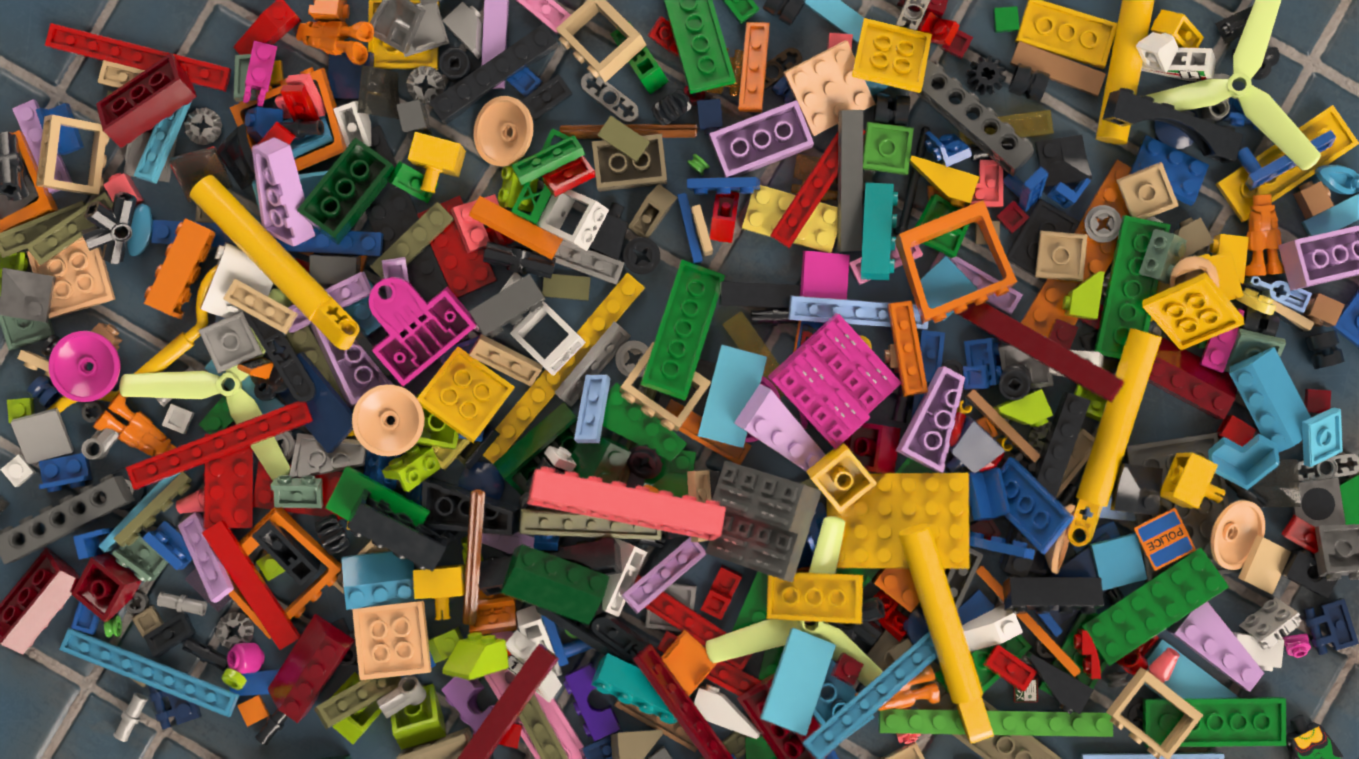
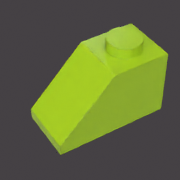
M1099 271L1094 273L1068 292V296L1064 297L1062 305L1063 310H1065V316L1089 320L1098 318L1105 272Z
M459 627L428 640L429 650L435 663L449 658L458 641L464 639Z

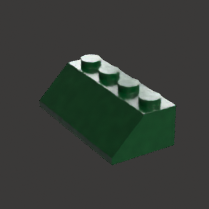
M355 137L300 205L297 212L319 232L339 245L386 186L394 171V166Z
M563 402L493 463L503 478L521 496L526 492H530L526 482L535 473L542 458L546 456L545 451L549 446L557 449L560 447L565 448L572 454L577 444L574 437L578 417Z
M601 435L600 443H577L571 454V458L577 464L572 472L579 474V478L588 480L590 476L603 479L602 483L612 484V481H617L631 452L627 446L604 435ZM544 507L543 510H555V509H550V508H545V507Z
M521 544L514 549L500 593L589 625L604 598L610 576Z

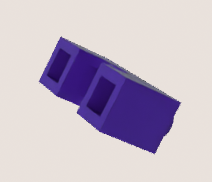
M591 662L565 675L566 680L563 683L568 694L573 693L576 700L573 705L578 716L583 715L586 722L583 724L587 736H592L593 740L596 741L620 730L621 725L612 705L599 709L593 707L589 702V693L597 688L591 685L596 672Z

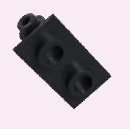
M1253 5L1215 23L1225 44L1241 37Z

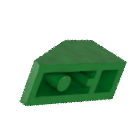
M618 29L610 34L618 46L627 39ZM646 46L629 61V64L649 94H652L669 82Z

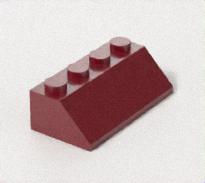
M170 53L96 103L103 132L122 148L126 144L133 142L145 131L151 130L163 119L170 117L182 106L191 103L197 96L193 83L175 56Z
M1162 337L1147 383L1215 419H1225L1237 393V387L1229 372L1224 371L1221 373L1199 365L1200 357L1185 349L1180 350L1174 343Z
M44 549L0 603V644L22 655L34 644L35 639L43 629L48 627L56 613L64 607L65 602L71 596L80 579L75 569L50 549Z
M315 614L267 689L278 710L299 723L308 714L355 640Z
M775 673L766 677L737 698L778 759H815L803 745V742L820 728L813 716L806 736L760 719Z

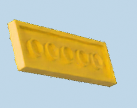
M1333 105L1299 127V130L1309 141L1330 130L1336 136L1332 147L1320 153V159L1314 166L1307 170H1301L1298 166H1295L1252 191L1245 184L1249 174L1243 166L1216 183V186L1241 222L1249 219L1250 211H1252L1250 206H1253L1252 195L1271 194L1272 202H1274L1314 175L1318 167L1330 164L1359 144ZM1274 144L1255 158L1263 168L1286 154Z

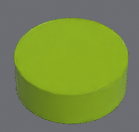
M226 669L222 675L223 682L236 690H241L247 682L241 673L233 669Z

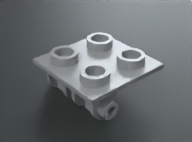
M1275 597L1267 601L1257 612L1249 615L1239 627L1259 641L1260 647L1265 650L1266 648L1270 649L1278 642L1276 637L1279 640L1283 639L1279 630L1287 636L1288 632L1290 633L1300 626L1299 623L1302 620L1298 616L1300 615L1299 612Z

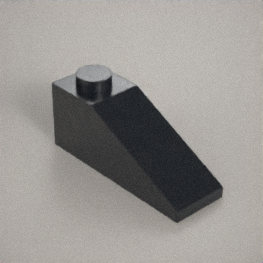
M271 520L267 521L252 534V537L300 586L319 571L321 562L297 539Z
M1027 651L1025 656L1035 671H1037V674L1053 698L1061 703L1059 708L1069 714H1072L1073 711L1081 714L1094 689Z

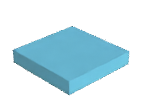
M1333 407L1302 422L1303 459L1305 466L1312 467L1343 452L1341 409Z

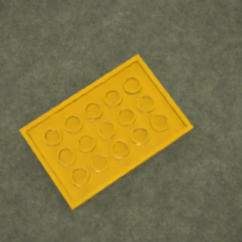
M969 473L870 474L877 484L841 513L827 499V517L835 516L845 521L837 568L909 569L898 533L908 527L927 523L930 524L943 568L970 569Z

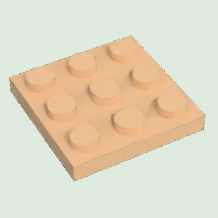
M846 40L783 72L813 136L838 124V110H865L875 105L865 80L851 77L855 57Z
M83 237L42 265H39L29 251L27 252L33 273L55 276L49 319L116 300L105 261L102 259L101 247L89 251Z
M424 601L352 609L360 680L432 672Z

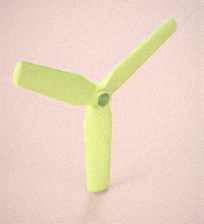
M1255 0L1233 55V74L1229 79H1206L1145 95L1154 98L1156 103L1171 104L1178 111L1213 106L1229 97L1238 99L1245 116L1301 170L1311 168L1320 159V152L1271 96L1254 87L1251 82L1253 76L1262 66L1281 0ZM1236 81H1241L1244 83L1245 89L1237 91L1233 88L1232 84Z
M272 289L268 295L269 298L287 308L292 303L280 289ZM253 331V334L263 353L262 355L257 356L255 358L263 357L266 351ZM237 366L226 370L221 376L206 371L124 374L120 379V394L125 397L204 399L222 394L226 396L230 415L236 425L262 415L256 401L242 389V382L250 375L238 370ZM232 378L235 382V387L231 391H226L224 383L227 379ZM275 437L251 445L252 450L272 480L278 476L290 473L291 468Z
M828 516L823 519L809 573L836 574L845 528V521L842 518ZM767 619L706 642V653L712 663H718L784 646L790 629L795 628L835 644L836 647L832 656L834 661L837 662L840 654L845 653L864 664L857 678L864 686H868L883 672L841 629L827 622H816L813 626H808L805 624V621Z

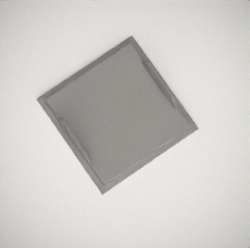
M437 2L426 5L421 3L415 4L426 11L408 53H404L405 57L450 44Z
M144 132L133 142L127 144L124 174L135 177V170L151 133ZM177 137L158 181L170 183L172 171L170 164L174 159Z

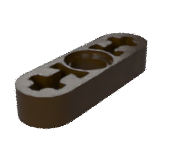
M787 48L767 62L766 69L769 66H774L778 69L779 74L776 78H769L766 75L765 81L767 84L764 91L784 76L782 66L777 62L778 60L782 64L787 60V54L797 56L795 59L796 64L789 62L784 66L786 71L801 63L802 55L799 50Z

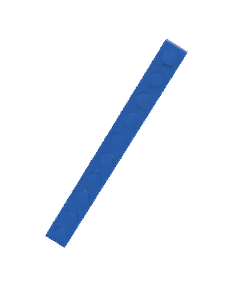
M153 220L151 243L173 244L177 236L175 234L176 228L183 221ZM195 222L216 233L211 247L224 246L225 243L237 246L215 223ZM314 229V237L294 247L275 238L288 252L380 257L382 255L384 234L379 232L349 231L340 244L337 245L317 229Z

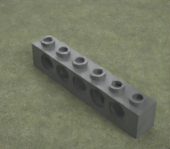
M927 60L922 90L920 93H915L1011 176H1014L1032 157L1034 149L1031 142L1024 137L1020 138L1014 133L1015 130L1009 123H1003L997 118L994 110L989 107L985 108L979 103L980 100L974 93L965 91L960 81L954 77L950 78L939 63ZM940 83L943 85V88L940 90L934 89L932 84ZM958 98L961 103L954 105L950 103L949 99ZM968 113H975L978 118L971 120L966 115ZM993 128L996 133L988 135L984 129ZM1010 143L1013 149L1005 150L1002 144Z
M113 474L105 476L99 480L101 484L95 487L92 484L79 490V495L75 497L69 495L59 500L60 505L54 508L52 505L39 510L40 515L34 518L31 515L20 520L19 526L15 528L9 526L0 530V557L4 565L16 562L135 501L123 475L114 477ZM101 492H104L106 495L105 502H102L100 499ZM81 502L86 506L84 513L80 509ZM61 512L65 515L64 523L60 520ZM41 523H43L45 526L44 533H42L40 530ZM21 533L25 537L24 544L20 540Z

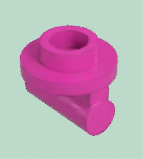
M1306 633L1282 637L1286 651L1290 656L1296 658L1303 657L1311 649Z

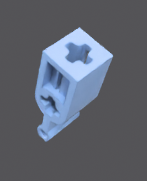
M1258 276L1246 278L1244 282L1246 287H1254L1261 290L1263 296L1269 297L1299 314L1305 312L1312 293L1303 289L1290 291L1287 282L1275 281L1266 283L1261 281ZM1273 288H1277V292L1280 293L1279 296H1276Z

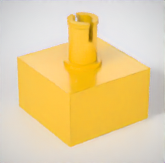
M415 132L408 160L414 166L426 169L420 189L435 193L439 173L459 178L466 150L459 143Z
M844 442L837 449L831 450L806 471L839 513L877 484Z
M1176 453L1161 486L1160 497L1183 508H1199L1204 496L1216 503H1220L1223 497L1218 495L1224 496L1225 490L1210 484L1218 465L1194 453Z
M465 564L436 566L433 572L420 568L413 570L415 599H435V620L451 619L449 598L464 595Z

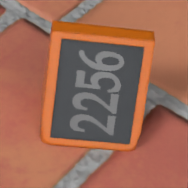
M258 357L238 364L237 368L249 375L269 379L274 364L270 360Z

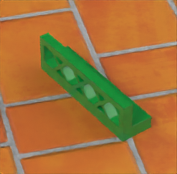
M552 128L542 150L551 146L550 143L554 136L562 140L569 138V136ZM527 182L524 184L511 212L536 225L552 193L543 182V190L532 194L531 182ZM528 190L530 195L524 197ZM539 196L537 203H535L534 197ZM527 199H531L534 206L530 216L518 210L521 202Z

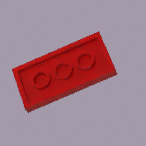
M459 195L440 205L453 217L451 209L464 203ZM427 209V210H425V211H423V212H421V213H418L417 215H418L419 219H420L429 209ZM455 220L430 243L447 284L457 298L497 281L490 263L483 262L485 253L483 248L467 253Z
M251 446L204 463V529H208L224 519L230 529L252 528L253 450Z
M260 461L258 463L253 507L273 509L274 490H271L273 480ZM336 471L314 476L315 478H322V508L283 509L286 512L321 517L334 514L338 519L345 520L325 508L343 472Z

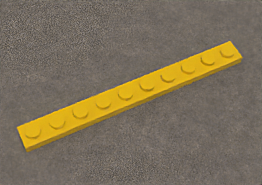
M626 273L577 331V334L586 343L554 376L545 369L496 427L495 430L500 435L483 454L491 463L496 462L512 447L556 395L554 392L574 370L576 365L580 363L613 322H617L645 289L629 273Z

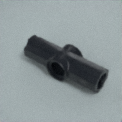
M488 241L483 262L506 267L507 270L514 273H530L551 279L556 259L553 258L551 260L543 255L532 253L533 251L519 246L508 247Z

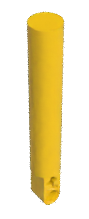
M1122 0L1096 133L1098 141L1118 145L1127 144L1131 125L1122 127L1105 121L1102 118L1110 92L1120 90V88H1127L1133 90V94L1137 95L1143 61L1136 46L1139 41L1148 36L1155 0Z
M213 175L201 179L192 188L189 195L190 198L337 348L342 350L349 349L360 331L359 325Z
M1130 328L1115 374L1125 384L1112 403L1106 402L1076 495L1079 501L1074 514L1075 518L1072 520L1068 532V539L1075 546H1084L1092 541L1103 506H1108L1162 337ZM1090 507V512L1093 513V516L1085 520L1086 514L1083 513V510ZM1078 529H1082L1086 533V539L1083 542H1079L1075 538V532Z
M918 524L903 529L898 533L951 700L957 706L967 739L970 744L993 737V731L981 697L983 690L930 524Z

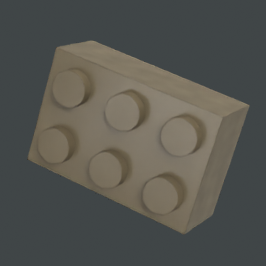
M662 134L642 136L650 141V144L637 162L604 140L593 141L592 148L598 192L667 184Z

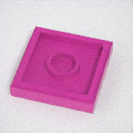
M803 251L800 296L847 300L850 255Z

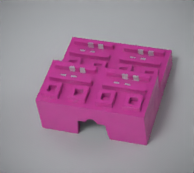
M838 313L832 316L767 376L834 449H837L870 418L868 414L901 384L899 379Z

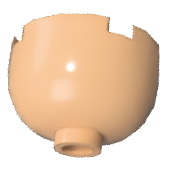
M1186 257L1180 260L1172 269L1170 288L1203 273H1207L1219 288L1217 269L1208 259L1203 257Z

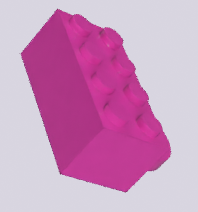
M389 277L379 281L373 287L369 296L371 313L389 333L372 351L402 386H405L477 326L469 311L448 286L426 303L409 282L402 278ZM386 285L392 289V296L390 298L384 299L379 295V288Z

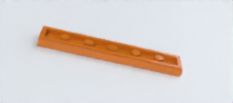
M979 566L976 573L1004 602L1001 584L984 566ZM1028 613L1015 614L1074 677L1081 672V669Z

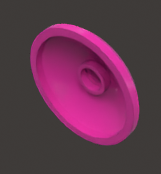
M78 331L65 336L55 345L49 359V374L55 388L65 397L78 402L95 401L107 395L116 385L120 374V359L114 345L107 338L95 332ZM90 362L93 364V369L91 371H89L87 368V365Z

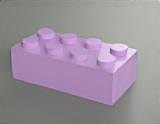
M797 100L709 134L710 142L724 178L741 176L811 149L814 145Z
M1359 226L1296 239L1278 246L1290 291L1359 275Z

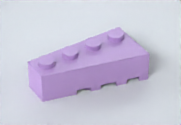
M272 138L252 147L262 226L273 237L293 247L314 237L315 233L312 224L297 212L305 197L290 144L277 138Z
M313 323L311 324V329L345 402L351 410L355 408L358 400L368 390L380 385H394L356 340L349 349H339Z
M945 366L937 369L928 386V393L924 394L896 449L897 452L937 473H943L944 462L950 445V436L955 424L956 410L959 406L964 385V376Z
M759 384L734 424L802 470L807 471L825 456L824 452L773 391Z
M1208 602L1172 624L1168 629L1169 633L1238 686L1249 692L1264 674Z

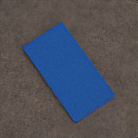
M1009 457L1000 469L1010 508V513L1004 516L1040 553L1046 554L1075 517L1015 458Z

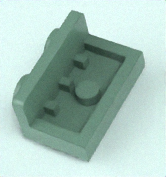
M1155 229L1139 273L1170 285L1172 269L1185 254L1187 240L1176 234Z
M281 475L271 483V490H274V507L322 508L323 506L322 478H315L311 475L302 476L301 478Z
M140 533L137 534L139 538L132 545L120 546L119 549H115L112 552L118 564L125 568L130 567L135 571L134 575L144 582L156 580L168 564L161 555L142 539L144 536Z

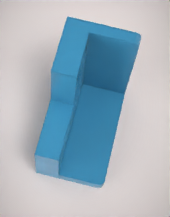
M1260 434L1256 435L1243 447L1223 437L1208 450L1209 461L1218 465L1215 473L1246 490L1280 464L1277 443Z

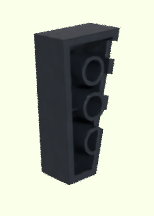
M433 477L424 480L422 483V507L429 510L430 513L423 525L431 529L468 532L471 491ZM485 496L482 533L512 536L519 532L521 508Z
M364 489L350 513L347 525L350 532L357 537L364 536L370 539L379 548L385 547L393 551V554L400 559H409L414 562L416 567L422 570L428 569L433 572L446 550L447 539L422 524L415 526L413 520L403 512L394 513L388 507L390 504L382 499L380 502L370 498L371 492Z

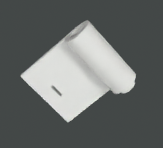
M225 243L224 246L219 245L215 254V258L218 259V267L201 310L227 318L243 311L223 299L234 279L267 297L273 282L239 247L229 243Z

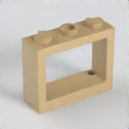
M587 0L556 28L561 36L558 39L567 50L571 48L574 51L572 53L579 63L585 62L588 65L587 70L595 78L599 76L604 82L608 81L646 46L641 34L606 0ZM599 11L627 38L601 63L573 37Z
M57 115L44 116L36 186L85 195H99L104 184V180L101 177L102 168L105 167L107 160L106 155H104L105 145L109 142V136L103 132L101 124ZM61 125L94 132L88 186L54 180Z
M653 342L622 384L619 392L622 393V398L626 399L627 402L631 404L635 402L641 406V411L649 417L654 415L661 420L660 424L664 428L669 429V431L673 429L678 431L711 382L695 371L691 386L697 391L678 418L632 386L647 365Z
M1143 668L1138 670L1106 711L1112 717L1110 719L1111 723L1121 730L1123 727L1130 731L1128 736L1138 744H1141L1142 741L1149 746L1147 751L1157 759L1161 756L1165 759H1170L1203 716ZM1144 682L1184 713V716L1161 745L1120 714Z

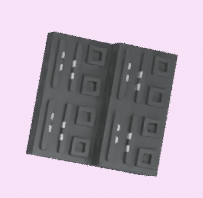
M725 461L712 501L720 502V506L726 507L722 533L715 540H709L706 554L793 582L822 491Z

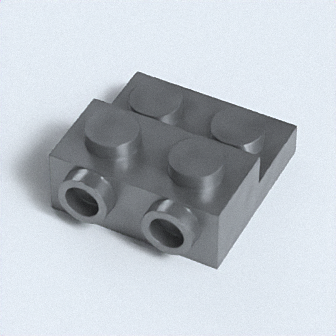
M1359 524L1317 526L1315 532L1319 551L1315 553L1319 576H1326L1328 581L1339 580L1344 575H1349L1350 580L1359 579Z

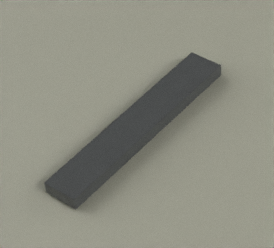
M838 110L837 251H862L863 110Z

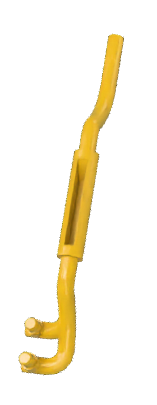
M218 264L209 270L198 289L196 299L197 323L186 333L182 332L134 374L161 373L195 345L194 341L201 336L199 330L207 327L209 323L208 312L201 310ZM120 390L110 391L98 400L111 402ZM62 396L47 410L58 408L61 413L78 401Z

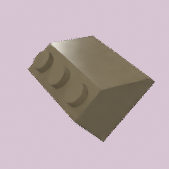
M470 727L447 734L446 737L407 748L396 759H457L473 737Z

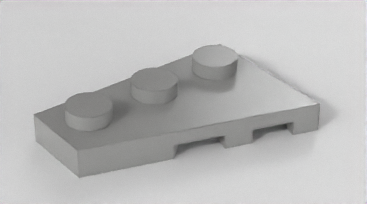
M297 433L289 475L292 478H301L307 475L315 476L341 471L347 466L351 468L362 467L365 464L367 449L358 440L344 439L332 453H327L313 435Z

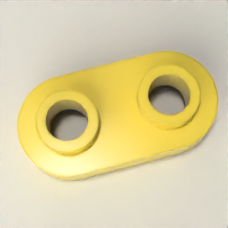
M1245 288L1243 291L1244 297L1236 299L1257 311L1273 315L1276 305L1273 304V299L1263 295L1258 296L1259 292L1250 288Z

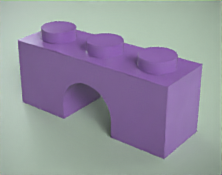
M454 677L442 689V692L446 695V701L458 710L461 720L470 725L475 734L494 706H489L484 712L480 711L477 707V696L485 688L477 678L467 680Z

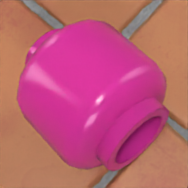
M256 643L235 644L227 655L229 667L241 674L256 673L265 660L264 652Z

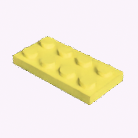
M760 185V190H754V193L751 195L742 229L770 237V234L796 195ZM820 202L793 244L820 252L832 253L838 232V207Z

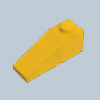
M913 155L911 156L909 163L947 200H950L951 205L959 208L970 205L979 176Z

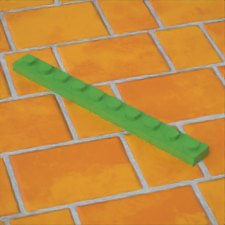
M887 709L878 711V733L965 734L958 710ZM986 711L993 735L1113 737V723L1110 722L1112 717L1107 713L1081 712V714L1073 712L1069 714L1067 712Z

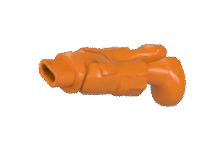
M335 20L328 22L308 21L307 24H299L296 39L327 54L341 55L345 52L352 63L362 65L368 58L367 48L360 42L344 40L350 37L361 42H370L374 37V28L371 23L365 21L357 22L352 26H348L346 22Z
M1252 195L1253 206H1250L1252 211L1249 214V231L1246 236L1249 238L1248 249L1252 251V261L1249 265H1246L1245 276L1285 273L1284 265L1279 259L1277 250L1279 249L1278 246L1282 244L1280 229H1278L1275 204H1272V195ZM1264 249H1267L1268 262L1266 265L1264 262Z
M120 392L113 398L107 408L123 417L129 424L124 425L105 410L93 425L96 430L107 428L119 433L118 440L150 456H156L177 448L170 443L171 439H167L166 435L141 411L133 413L126 405V397L122 396Z
M929 664L877 711L911 707L914 705L915 700L926 699L931 704L940 702L939 689L934 682L922 688L910 690L912 685L935 680V674L931 665Z

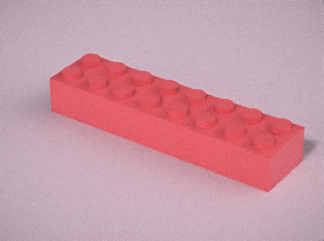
M541 467V470L536 469L532 477L527 502L530 505L712 541L720 537L722 533L726 507L720 506V502L706 500V503L697 502V498L692 496L673 497V493L668 491H659V494L649 492L650 489L643 486H636L635 489L627 488L626 484L622 482L602 483L603 479L590 476L588 480L579 478V474L573 472H565L564 475L557 474L555 469Z

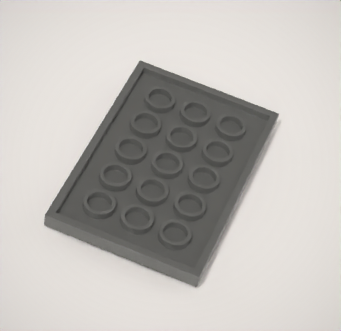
M1209 433L1127 446L1125 450L1126 463L1162 468V486L1176 453H1194L1209 460L1208 450L1219 441L1218 434ZM1214 473L1210 484L1225 490L1224 496L1218 495L1223 497L1220 503H1216L1204 496L1199 508H1183L1160 497L1158 515L1175 507L1196 550L1201 547L1221 575L1239 572V569L1229 570L1218 565L1213 558L1210 546L1213 525L1220 513L1229 506L1225 478ZM1134 513L1136 527L1158 515ZM1140 545L1145 571L1147 575L1145 583L1155 578L1156 576H1158L1159 574H1161L1162 572H1164L1165 570H1167L1168 568H1170L1171 566H1173L1189 554L1154 571L1148 560V557L1145 555Z

